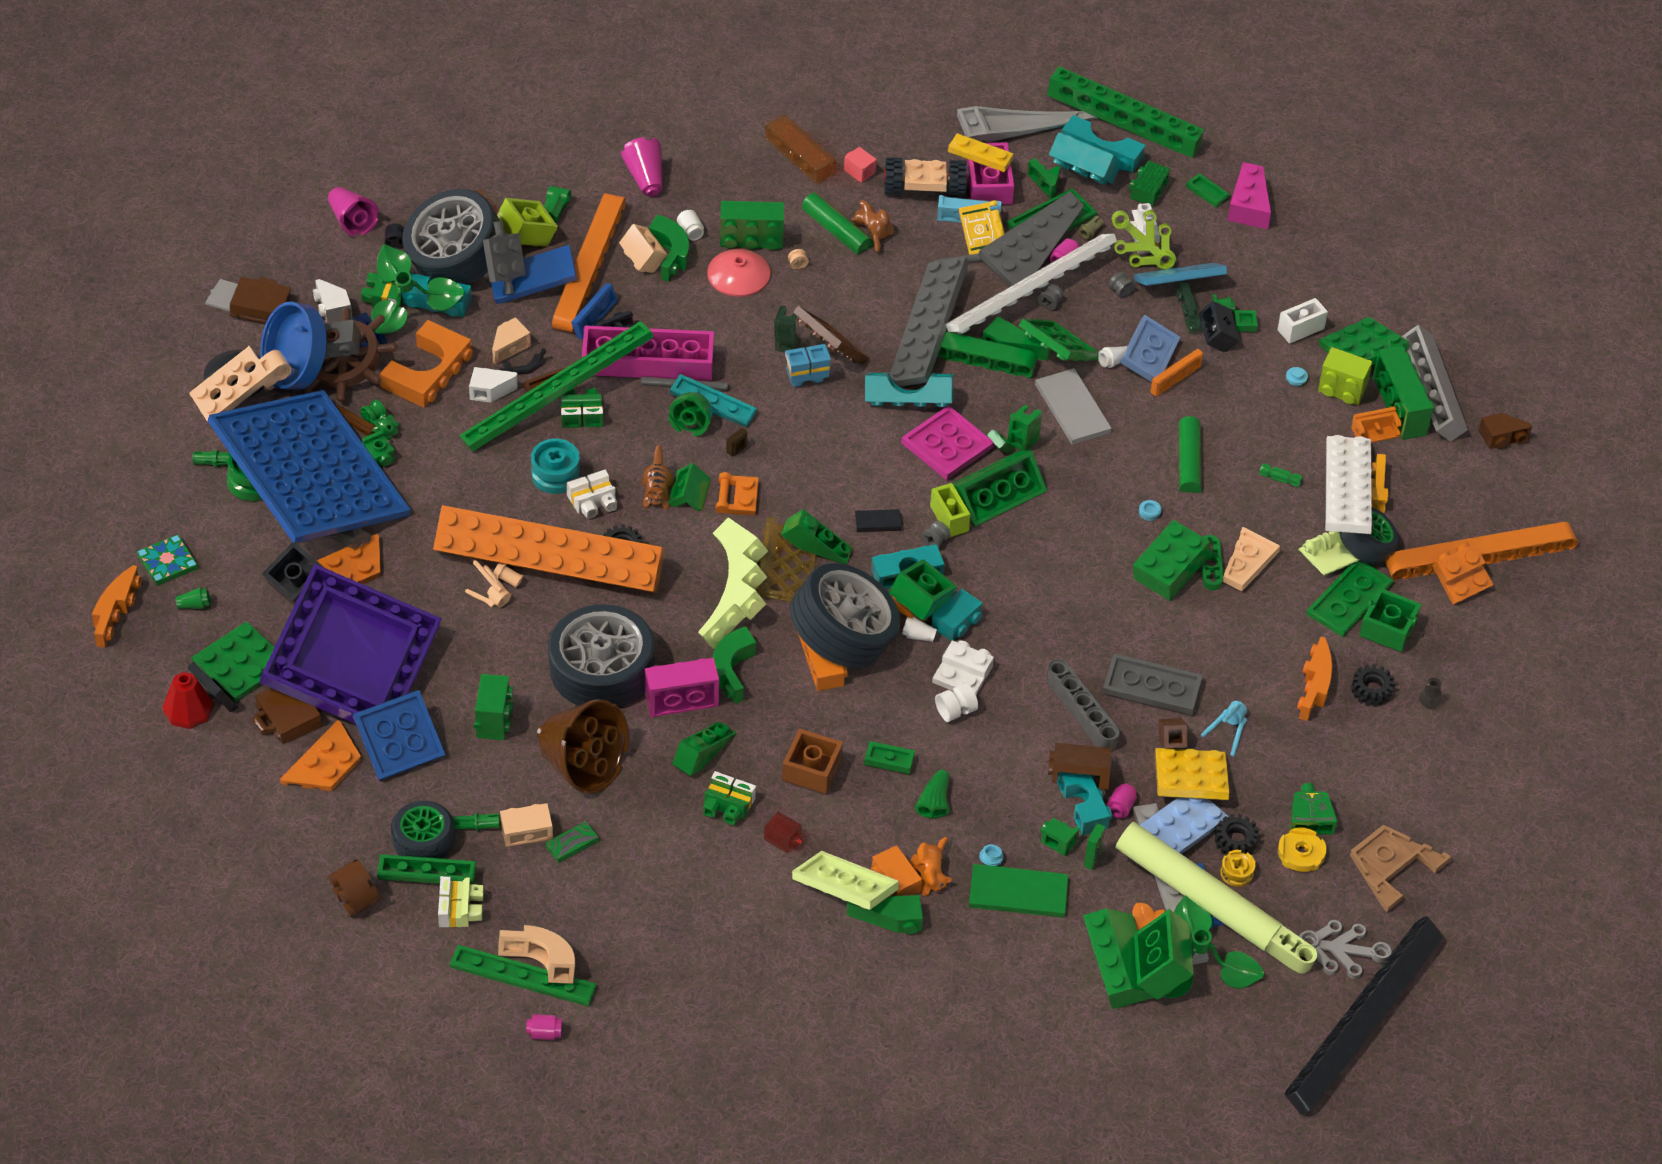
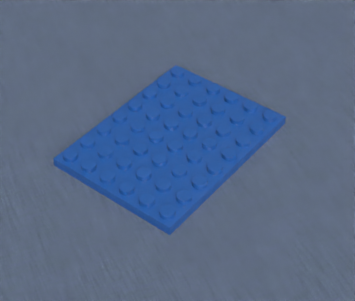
M324 390L210 414L207 421L293 543L399 519L410 514L411 509Z

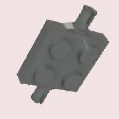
M503 221L493 222L496 235L483 240L489 281L504 282L505 294L514 293L512 280L526 275L519 233H504Z

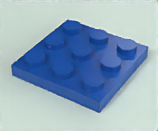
M419 690L353 714V719L378 781L445 756Z

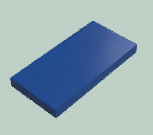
M567 245L524 258L526 275L512 280L514 290L512 294H505L504 282L497 281L491 282L494 300L496 304H500L578 280L571 247Z

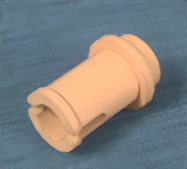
M499 563L493 572L497 580L500 578L514 586V588L519 586L524 577L508 568L505 563Z

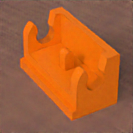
M1395 407L1354 414L1351 428L1355 437L1361 436L1371 439L1372 443L1400 437L1401 433L1398 427L1402 425Z

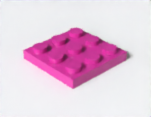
M949 405L901 437V443L946 481L994 448V442Z

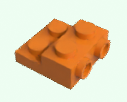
M1468 542L1458 546L1456 548L1457 552L1450 555L1448 551L1436 557L1438 561L1432 565L1453 605L1493 586L1483 566L1486 562L1475 543L1469 546Z

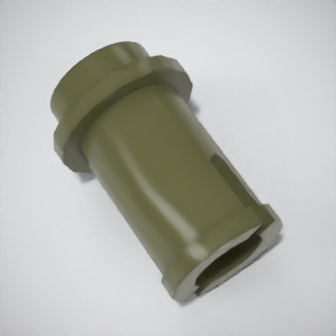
M1094 216L1087 224L1080 226L1079 234L1083 239H1092L1095 232L1104 226L1102 219L1095 222L1099 219V216Z

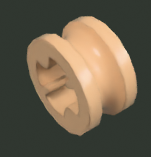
M795 249L788 255L790 266L793 269L805 268L809 263L807 254L803 249Z

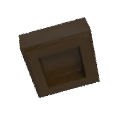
M741 428L727 438L726 453L731 457L747 447L748 432L745 429Z

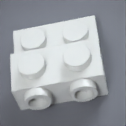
M952 640L943 655L941 665L932 678V683L952 691L954 687L968 683L975 695H977L993 667L994 657L986 649L978 651L971 648L965 641L955 642Z

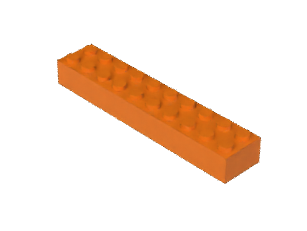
M444 505L441 507L433 550L501 564L505 563L511 566L657 593L666 550L659 546Z

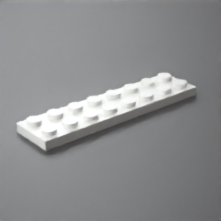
M1341 435L1327 436L1325 531L1371 534V439L1361 436L1355 438L1343 437Z

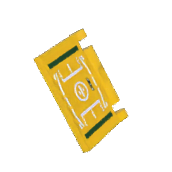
M996 200L958 209L969 255L978 254L979 250L1005 234L999 210H990V207L998 205Z

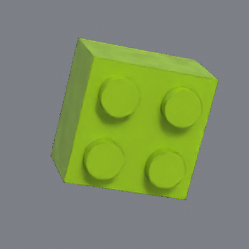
M505 198L497 214L500 221H503L505 232L507 234L519 233L520 241L523 245L548 247L558 227L540 201Z
M1331 347L1322 366L1318 391L1322 392L1325 396L1339 398L1345 403L1359 405L1368 386L1372 361Z

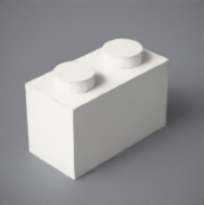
M1314 298L1281 312L1277 330L1290 344L1323 330L1328 311Z

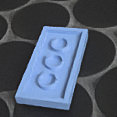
M1178 797L1140 824V826L1183 854L1216 830L1219 821H1223V818L1225 816L1228 817V815L1209 799Z

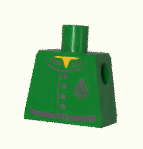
M1312 783L1303 784L1301 791L1295 792L1293 796L1289 831L1293 828H1307L1316 832V835H1334L1337 819L1328 793L1325 791H1315V785Z

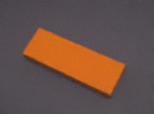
M1196 349L1154 377L1150 392L1155 397L1159 396L1199 369L1202 364L1203 352Z

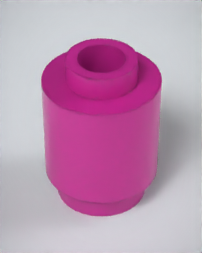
M1065 239L1052 251L1050 256L1051 262L1053 263L1079 248V244L1075 240Z
M1121 784L1114 790L1106 805L1109 806L1113 817L1125 818L1128 816L1137 799V792L1133 786Z
M532 1014V1019H527L526 1034H531V1039L555 1040V1038H561L562 1018H556V1015Z

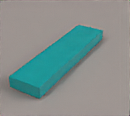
M679 374L670 389V394L676 397L687 392H696L703 395L709 400L713 414L746 428L757 413V408L682 374Z

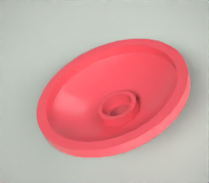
M732 249L718 254L711 260L707 269L710 284L719 292L735 297L750 296L758 293L766 287L771 274L769 264L762 256L745 249Z

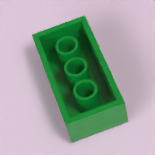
M1403 345L1378 349L1372 378L1386 408L1395 407L1402 425L1398 427L1401 439L1406 440L1426 436L1430 427L1431 414L1434 412V405L1426 395V388L1419 380L1417 369H1414L1409 353H1406Z

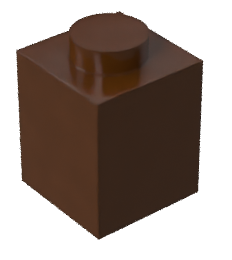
M1182 718L1159 719V742L1163 748L1187 747V724Z

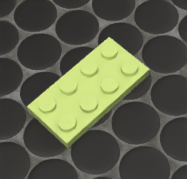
M820 851L792 871L793 880L869 910L899 889L898 880L824 851Z

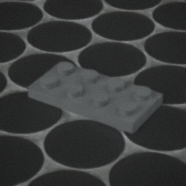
M1113 653L1102 694L1192 715L1203 675Z

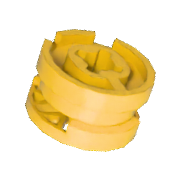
M1241 850L1230 851L1222 860L1220 872L1223 881L1234 887L1248 885L1254 876L1255 860L1248 852L1245 854Z

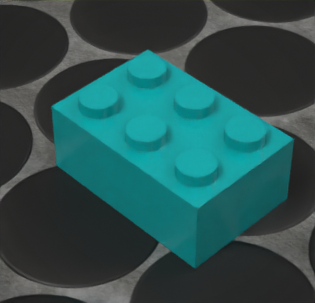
M1059 132L1049 153V156L1054 159L1053 162L1060 165L1061 168L1069 170L1072 167L1071 170L1075 171L1076 174L1086 178L1089 174L1090 178L1102 185H1106V182L1114 183L1122 161L1115 155Z

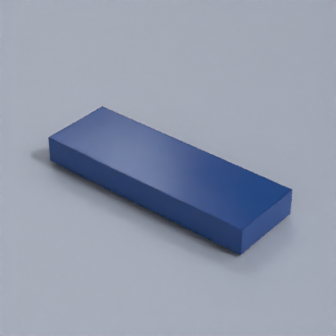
M606 283L571 322L577 338L583 340L584 326H595V321L602 319L618 302L612 284Z

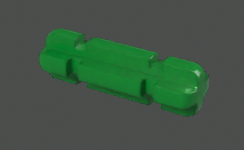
M1266 463L1261 465L1259 471L1261 476H1271L1270 479L1286 484L1290 482V485L1295 487L1301 485L1302 475L1297 473L1293 475L1291 471L1276 466L1272 468V465Z

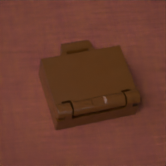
M240 277L230 302V316L266 324L271 313L279 305L290 301L291 287L278 285L277 280L259 277L257 280Z
M273 688L255 695V706L259 713L253 717L252 721L262 735L274 732L277 739L282 744H285L322 727L321 715L315 706ZM264 718H266V720L270 724L269 726H267L263 721Z

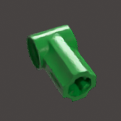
M550 185L547 190L544 208L554 222L558 223L563 209L567 208L566 204L570 202L571 190Z

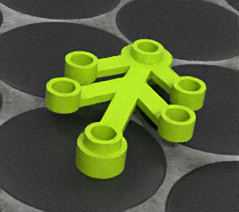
M1147 210L1143 214L1144 221L1146 222V236L1129 221L1126 212L1116 211L1113 214V225L1117 229H1125L1139 241L1125 243L1123 240H1117L1114 243L1115 251L1118 254L1131 251H1150L1154 255L1141 257L1137 253L1130 255L1129 262L1132 267L1156 264L1158 268L1166 270L1175 265L1176 257L1169 247L1171 228L1168 224L1163 223L1158 227V232L1161 236V249L1155 245L1154 222L1156 221V214L1153 210ZM1148 214L1154 215L1151 220L1146 219ZM1120 215L1124 217L1122 221L1116 220ZM1163 228H1168L1167 233L1161 232ZM1119 244L1124 245V248L1122 250L1117 249V246ZM1163 256L1169 257L1166 262H1163L1161 259ZM1139 258V261L1137 263H1133L1132 259Z

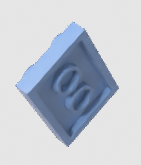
M1144 315L1120 363L1152 382L1154 377L1165 370L1180 336Z

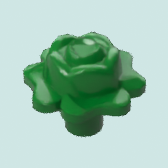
M381 414L379 419L374 420L375 427L373 432L382 430L387 440H391L393 435L398 434L397 427L399 423L394 420L392 415L386 416Z

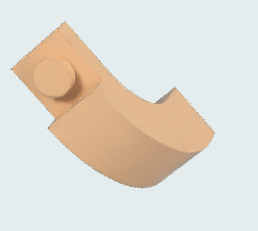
M524 925V931L500 930L498 956H522L536 959L547 968L548 982L573 983L575 969L574 952L568 942L561 936L547 929Z

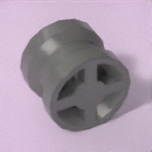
M1118 272L1110 279L1108 287L1112 291H1116L1118 297L1124 298L1132 293L1135 283L1131 279H1127L1124 272Z
M1048 284L1044 287L1043 292L1038 295L1037 301L1041 307L1050 311L1054 310L1064 296L1063 291L1055 284Z
M934 521L930 525V529H926L922 533L923 541L927 545L937 544L938 548L942 545V541H946L950 537L949 529L940 521Z

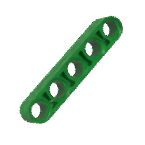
M947 331L937 355L938 357H943L942 359L961 361L963 364L975 367L983 366L984 369L998 372L1005 371L1006 374L1015 376L1023 375L1026 376L1025 378L1032 376L1038 359L1036 353L1027 349Z

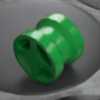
M377 399L373 400L369 406H363L360 409L362 418L373 425L374 420L379 419L381 414L387 416L384 405Z

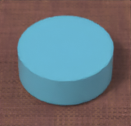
M1153 500L1143 501L1139 506V515L1147 521L1157 520L1161 515V506Z

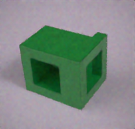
M382 430L362 438L363 445L379 467L388 466L395 461V450L384 437Z
M1052 818L1050 821L1047 820L1040 830V833H1042L1041 843L1066 856L1078 841L1080 828L1075 826L1072 829L1065 822Z

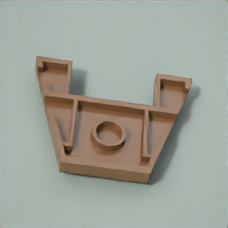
M1382 825L1351 850L1350 857L1383 909L1388 912L1401 902L1403 895L1388 883L1391 878L1415 859H1418L1431 871L1437 873L1450 862L1451 856L1444 852L1439 854L1433 851L1431 846L1415 843L1410 840L1411 837Z

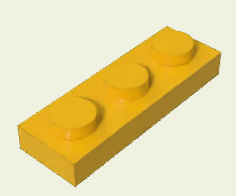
M958 133L948 146L949 153L1002 172L1006 171L1013 160V153Z

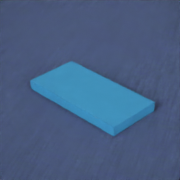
M1208 263L1134 274V280L1137 283L1148 286L1224 275L1227 273V267L1218 263Z

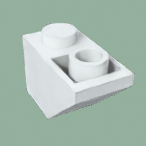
M320 279L315 280L316 289H313L315 302H320L318 304L319 314L321 317H325L327 323L342 321L343 309L349 308L351 310L346 290Z
M474 367L469 385L470 400L493 402L517 390V373Z

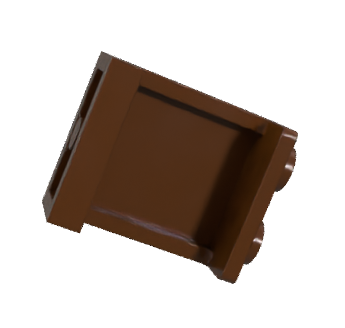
M1055 743V751H1050L1048 775H1052V783L1057 784L1058 772L1100 776L1099 789L1109 788L1111 748Z

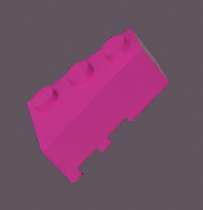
M1243 162L1230 203L1228 221L1268 229L1271 211L1263 166Z

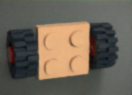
M886 157L884 195H901L902 181H905V190L946 192L948 183V197L965 198L967 185L966 160H950L948 176L946 174V162L939 160H905V172L902 174L903 159Z

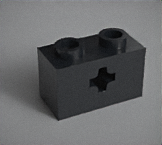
M1212 300L1199 312L1207 345L1222 352H1227L1239 341L1230 308Z

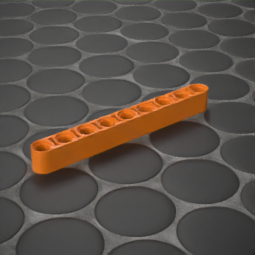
M608 193L603 194L575 262L578 280L566 284L553 316V329L574 333L571 322L585 307L587 302L585 299L589 297L593 287L591 284L595 282L599 272L597 269L603 263L605 258L603 255L607 253L611 243L609 240L613 238L616 231L615 225L619 223L622 216L621 211L625 208V197Z
M1559 522L1395 551L1385 559V564L1391 578L1397 581L1398 578L1408 579L1418 577L1421 574L1424 576L1436 574L1432 567L1438 561L1436 557L1448 551L1450 555L1457 552L1456 548L1468 542L1469 546L1475 543L1486 564L1502 562L1505 559L1510 561L1523 558L1522 556L1532 557L1544 555L1543 553L1565 551L1564 549L1567 548L1572 550L1577 546L1578 540L1568 522Z

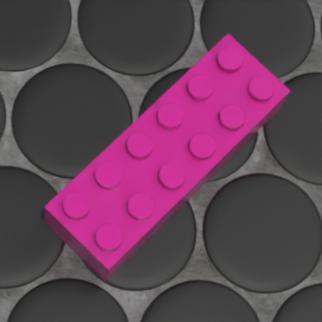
M584 326L582 358L629 328ZM650 329L654 336L652 339L593 375L677 379L679 374H682L693 380L712 381L714 331Z

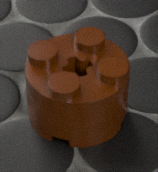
M357 859L327 875L334 887L332 890L339 901L342 900L344 902L343 906L349 917L362 912L381 900L376 886H373L370 881L371 877Z

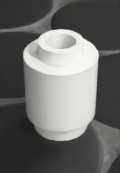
M685 210L680 213L677 223L684 229L688 238L692 241L700 239L704 234V226L694 210Z

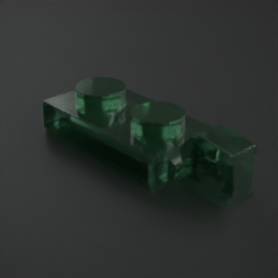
M1178 281L1179 289L1176 290L1178 302H1183V305H1181L1183 317H1188L1185 321L1186 328L1190 334L1202 331V325L1188 281Z

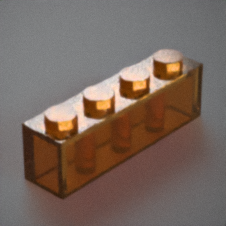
M785 114L765 124V139L815 184L835 174V158L827 153L819 143H816L807 132L798 127Z

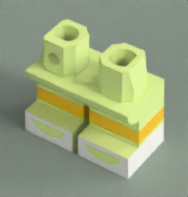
M441 876L438 910L439 927H468L469 921H481L482 904H470V901H483V885L470 884V878H465L462 882L451 881L450 877Z

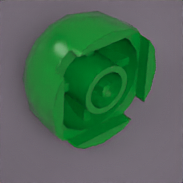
M696 392L681 394L669 407L668 420L677 432H681V429L693 432L691 436L695 437L702 435L708 429L713 417V410L709 400ZM695 423L698 424V426L693 429H688L685 426V424L689 426L694 425Z

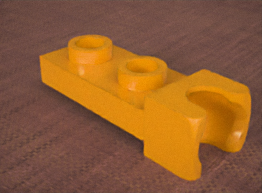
M1377 454L1376 461L1371 462V475H1374V479L1371 478V507L1385 514V506L1388 501V489L1384 488L1386 455Z

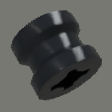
M397 223L389 224L385 229L384 243L392 248L402 249L405 227Z

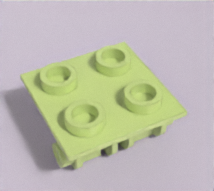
M1336 531L1325 532L1316 538L1306 540L1303 547L1299 548V551L1323 575L1359 561L1345 548L1339 532Z

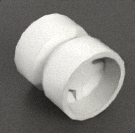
M968 683L954 687L953 692L947 690L935 696L937 710L946 722L959 718L961 714L966 715L978 709L977 697Z

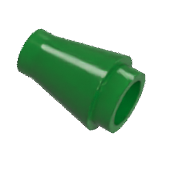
M202 587L175 597L178 610L206 609V606H211L208 588L202 589Z

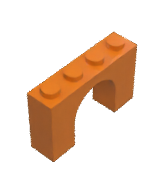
M427 320L416 332L417 347L436 355L442 362L431 370L415 371L391 361L380 373L381 388L423 408L429 402L432 403L435 400L441 388L444 389L448 385L452 375H457L461 365L465 361H469L473 354L471 339L430 320Z

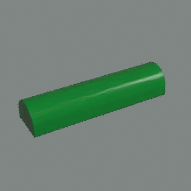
M816 192L810 193L804 199L802 210L856 255L873 246V240Z
M1187 416L1182 418L1178 425L1179 492L1201 493V422L1196 417Z
M380 854L377 879L440 884V878L443 876L450 877L451 881L462 882L465 878H470V884H475L477 865L476 861Z

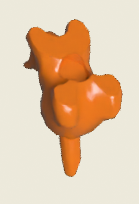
M947 837L942 838L938 846L935 844L929 845L926 842L921 843L917 850L918 854H914L911 857L910 864L915 871L921 873V892L923 896H928L930 889L938 892L945 887L947 888V883L952 881L941 870L942 853L948 842Z

